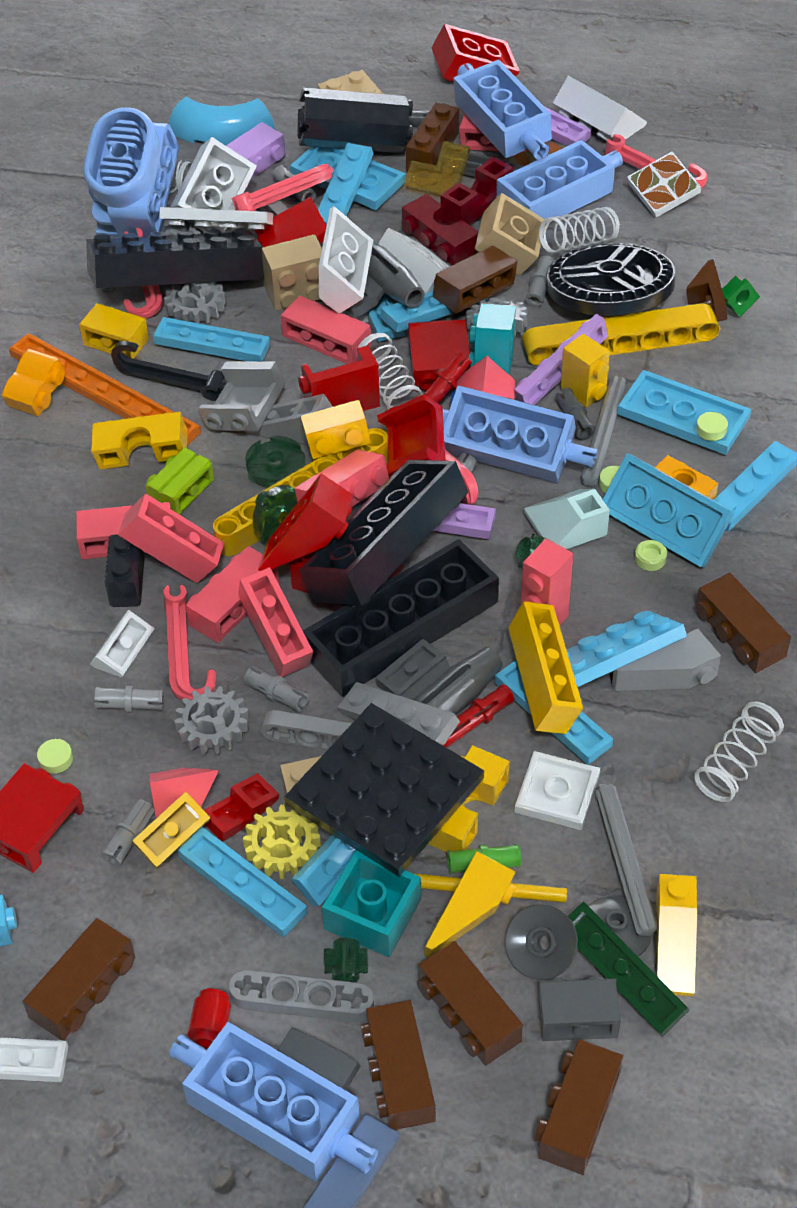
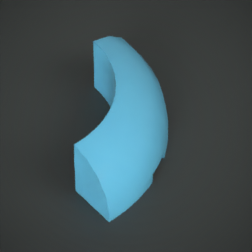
M186 96L175 106L169 119L174 135L191 143H195L196 140L206 142L213 137L226 146L261 122L275 129L270 112L258 98L239 105L212 106L196 102Z

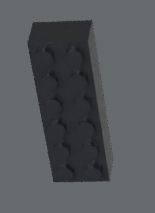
M244 228L232 229V232L227 233L209 229L205 230L204 234H194L192 231H179L177 235L152 232L149 234L150 236L139 237L138 234L127 233L123 234L122 238L96 235L94 239H86L87 271L96 288L263 279V246L250 231Z
M407 460L347 521L348 526L339 539L333 537L326 547L319 549L299 569L313 601L362 606L367 603L372 594L388 581L389 576L406 562L407 557L425 541V538L442 523V520L469 493L456 461Z
M458 539L389 579L362 606L345 605L304 629L303 633L313 650L310 662L343 697L348 694L356 682L365 684L378 676L420 640L424 639L428 643H432L498 603L499 577Z

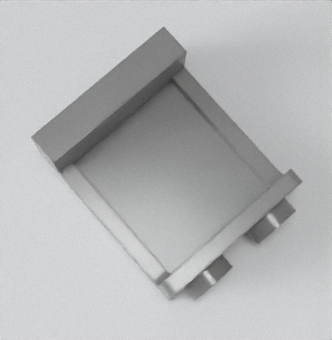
M275 361L225 362L221 371L227 384L214 405L201 404L198 411L208 430L259 431L285 385L280 370Z

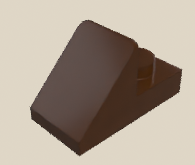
M711 259L705 263L687 286L688 305L706 302V304L711 306L717 321L727 320L726 301L714 259Z

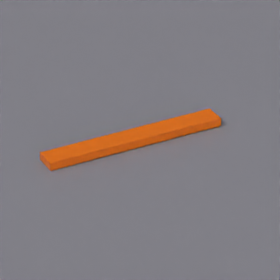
M27 333L9 348L10 356L19 361L28 349L59 358L65 369V376L62 382L64 386L124 419L174 412L30 333ZM183 417L188 430V446L201 434V427Z

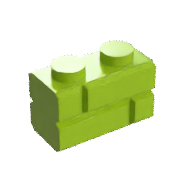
M184 448L176 456L169 457L165 467L157 475L153 474L149 477L145 486L147 495L160 503L170 502L171 510L180 515L214 480L213 466L209 459L201 455L197 456L195 452Z

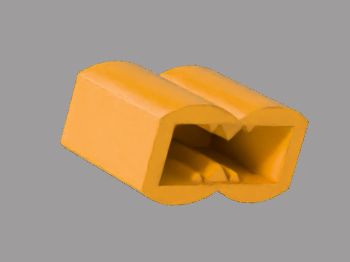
M28 349L21 357L16 372L9 378L4 387L2 397L7 406L35 416H39L44 409H47L51 402V393L57 386L62 384L65 376V369L59 358Z

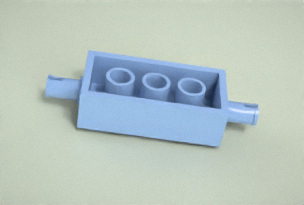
M500 60L476 69L469 63H466V67L461 65L458 70V76L453 78L455 103L505 158L527 149L533 154L535 159L541 160L537 152L542 158H545L549 152V147L544 142L552 139L551 113Z
M580 140L545 158H541V160H537L497 179V197L503 193L544 219L566 215L613 192L614 170L623 164L621 154L617 153V150L601 156L583 140Z
M459 385L450 409H443L445 449L451 455L460 456L464 453L466 454V459L468 455H471L477 462L555 483L559 482L564 463H567V461L586 465L590 468H593L595 465L594 460L597 459L598 449L573 443L572 439L576 430L573 415Z
M227 1022L208 1049L191 1041L183 1034L177 1038V1041L181 1043L180 1045L176 1042L172 1044L169 1056L193 1069L182 1083L187 1104L313 1181L317 1182L331 1160L336 1156L360 1169L364 1174L371 1168L368 1163L374 1164L378 1150L371 1148L350 1135V1132L360 1119L358 1097L230 1022Z

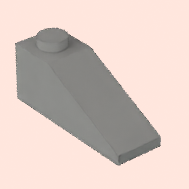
M324 394L275 404L272 406L259 431L245 432L246 434L308 445L301 416L333 406Z
M698 628L687 633V637L614 670L612 687L615 691L690 689L698 684L709 683L717 676L721 655Z

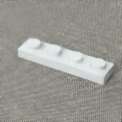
M160 207V218L168 220V225L185 226V221H195V226L211 227V222H221V227L238 228V223H247L248 229H264L265 224L273 225V213Z

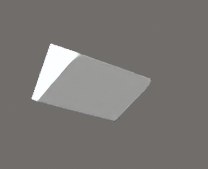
M128 610L112 630L90 662V665L99 670L122 677L155 628Z

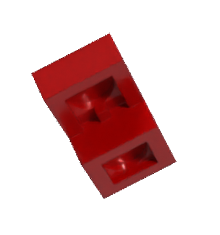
M256 773L232 786L229 797L204 809L210 817L205 825L223 842L243 830L247 824L255 821V814L262 815L267 807H271L279 799V793L259 773Z

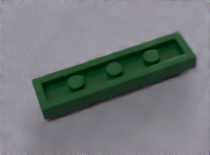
M584 901L568 916L576 929L577 948L606 979H616L617 990L662 1037L690 1011Z

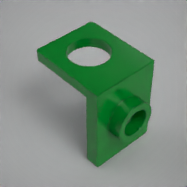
M734 276L722 288L726 306L739 317L760 298L746 278L740 280L737 276Z

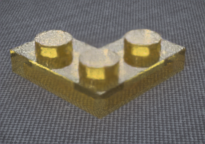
M444 141L436 166L411 161L404 186L406 189L440 196L457 182L461 183L470 153L469 146Z

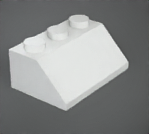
M570 76L565 80L553 104L561 108L560 114L571 120L574 116L579 118V124L591 130L593 127L598 129L597 135L605 140H611L613 134L621 135L627 139L645 127L647 123L626 107Z
M211 137L201 145L171 208L235 210L231 198L244 193L257 165ZM211 222L213 229L220 230L221 233L225 232L226 228L221 227V222Z
M333 206L329 211L319 262V298L340 314L364 297L373 239Z
M390 228L386 230L378 243L388 249L410 269L424 290V293L434 290V279L437 273L451 267L419 241Z

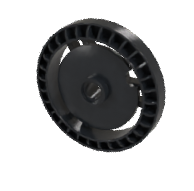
M604 243L581 247L558 257L552 262L547 271V289L550 297L566 309L589 315L618 316L645 311L664 302L675 288V267L671 260L654 249L634 244Z

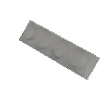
M358 682L354 684L338 706V709L344 716L356 719L370 703H373L441 745L445 744L460 723L455 713Z

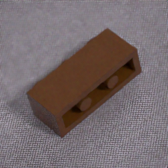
M435 102L406 145V172L431 178L442 161L445 151L451 147L459 135L458 107Z
M493 245L437 273L434 279L433 298L455 313H459L513 285L518 260Z
M730 572L699 588L696 602L698 615L703 620H707L716 630L718 637L723 642H727L736 652L739 660L743 664H747L755 674L787 657L791 636Z
M96 918L22 1001L29 1019L61 1041H64L71 1032H76L83 1024L86 1014L95 1004L101 1003L108 995L110 986L119 976L125 975L132 967L135 954L131 940Z
M455 941L418 964L419 980L417 981V986L421 994L428 1001L433 999L440 1008L439 1014L443 1022L450 1029L455 1027L462 1036V1044L470 1056L473 1058L477 1056L486 1066L522 1042V1022Z
M411 1000L366 1008L367 1023L361 1024V1032L364 1046H372L374 1058L368 1059L372 1082L379 1081L382 1092L375 1094L379 1117H387L389 1127L394 1130L436 1122L435 1101Z
M581 1039L578 1040L574 1052L567 1051L561 1067V1073L566 1074L561 1086L554 1085L548 1101V1107L553 1108L549 1120L541 1119L535 1135L534 1142L540 1143L539 1159L584 1176L621 1073L623 1054Z

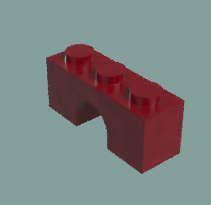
M491 157L475 169V181L471 189L457 182L441 194L440 204L444 206V223L451 225L462 219L471 225L479 219L497 198V179L513 172V167L495 157Z
M424 194L402 207V229L453 266L479 253L475 249L479 232L462 219L454 224L444 225V206L428 194Z

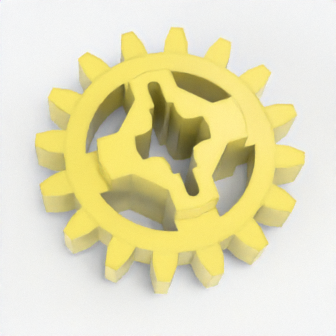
M284 804L280 805L279 812H273L270 807H267V815L265 817L255 814V825H246L247 835L243 836L247 861H252L253 865L259 870L264 867L265 874L268 877L274 871L278 872L280 879H284L287 871H291L295 876L298 872V867H303L318 851V847H321L318 825L313 822L311 823L303 815L299 816V813L293 809L291 812H287ZM304 835L305 843L302 847L300 843L302 842L301 837ZM261 837H264V839L262 840V845H263V846L260 848V847H259L260 839H261Z

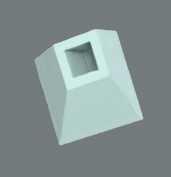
M578 489L524 508V514L541 540L548 539L565 549L606 536L608 532L610 510L595 489Z

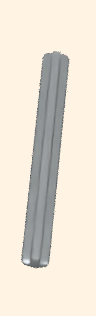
M614 375L610 378L590 448L598 449L597 459L594 460L595 465L593 468L584 466L581 480L584 486L594 487L598 483L616 421L618 405L622 400L626 380L623 376L618 377Z
M604 783L599 786L596 795L636 933L639 936L649 937L654 935V932L657 930V923L616 787L613 784L606 785Z

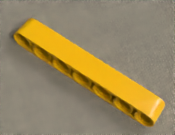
M694 304L603 317L608 337L600 345L610 350L609 355L707 342L717 337L720 332V326L711 306L708 304ZM590 319L533 327L525 331L522 341L529 362L533 365H539L544 359H548L563 341L568 340L579 330L584 322Z
M379 428L368 429L371 439L370 444L320 457L219 516L213 523L214 537L224 542L221 554L225 556L236 555L247 546L250 547L275 532L298 503L294 488L357 449L385 455L387 464L389 460L387 433Z

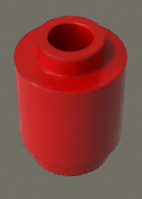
M206 988L201 990L199 996L194 1000L187 1035L193 1042L205 1049L210 1047L227 1022H229L231 1004L229 1003V995L219 989Z

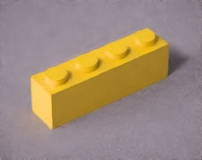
M524 601L508 629L535 730L567 734L584 708L554 605Z

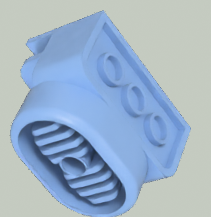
M118 108L104 114L94 125L84 161V176L89 187L88 192L94 201L92 215L98 222L97 235L122 237L125 231L137 234L136 228H140L144 236H150L149 234L152 232L161 231L163 219L160 218V207H166L180 148L170 124L154 123L145 113L134 108Z

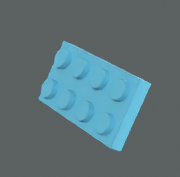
M311 146L290 165V172L293 175H297L326 163L329 164V167L332 166L335 172L345 149ZM371 160L353 201L377 210L406 182V174ZM332 177L317 184V186L327 189Z
M643 370L618 405L617 414L727 455L749 420L751 409ZM706 412H716L723 415L728 422L726 435L717 441L701 438L696 431L700 415Z
M626 453L603 498L604 503L610 510L609 515L647 537L662 543L666 548L703 568L706 567L735 513Z
M643 611L637 613L633 620L624 624L611 625L606 629V632L598 636L582 638L578 641V645L566 650L577 687L681 640L687 637L684 624L655 614L652 611Z

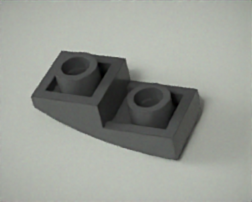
M292 1027L277 1050L344 1090H347L361 1067L358 1062Z

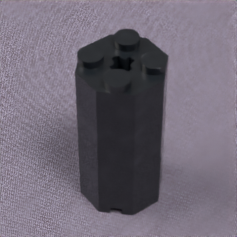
M304 87L300 94L299 102H304V106L298 109L297 136L300 139L299 145L345 149L347 143L372 147L373 151L402 153L403 150H406L407 141H410L413 136V126L409 125V116L413 112V101L407 100L406 96Z

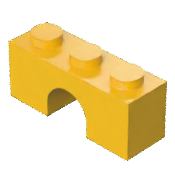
M168 412L158 415L93 423L91 452L99 470L129 466L131 452L142 445H150L158 462L167 461L169 457L176 456L182 449L187 448L188 430L181 412Z
M473 745L466 756H461L483 769L484 779L428 843L429 845L445 852L449 850H468L478 833V813L467 809L463 805L470 801H482L494 806L509 781L510 761Z

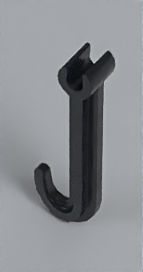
M118 342L111 350L113 363L122 372L199 390L205 398L211 401L218 399L227 384L222 382L225 377L222 371L213 370L208 376L129 358L122 351L136 352L138 344L133 342Z

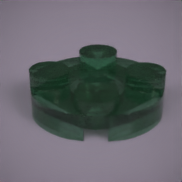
M283 436L270 437L269 442L262 444L261 440L255 442L248 449L245 456L248 479L267 488L306 466L305 453L302 452L299 443ZM276 460H281V463L279 464L270 463L275 462Z
M279 485L271 488L268 492L263 491L258 494L252 519L256 537L267 543L268 539L281 524L278 521L280 513L284 511L288 515L298 503L294 487Z

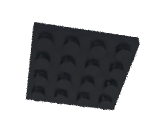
M370 703L284 796L285 805L400 877L484 779V770L375 704Z

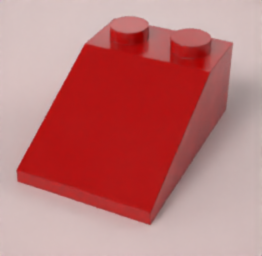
M444 24L431 47L442 77L449 82H454L453 78L458 76L460 66L464 65L466 67V63L471 64L476 69L500 60L514 76H517L520 72L507 41Z
M321 473L268 539L258 570L262 571L269 567L274 569L326 547L333 537L339 539L348 526L346 520L352 512V508L349 506L353 494Z

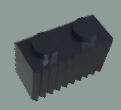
M118 534L110 535L108 537L109 546L104 580L109 605L111 607H138L141 605L144 552Z

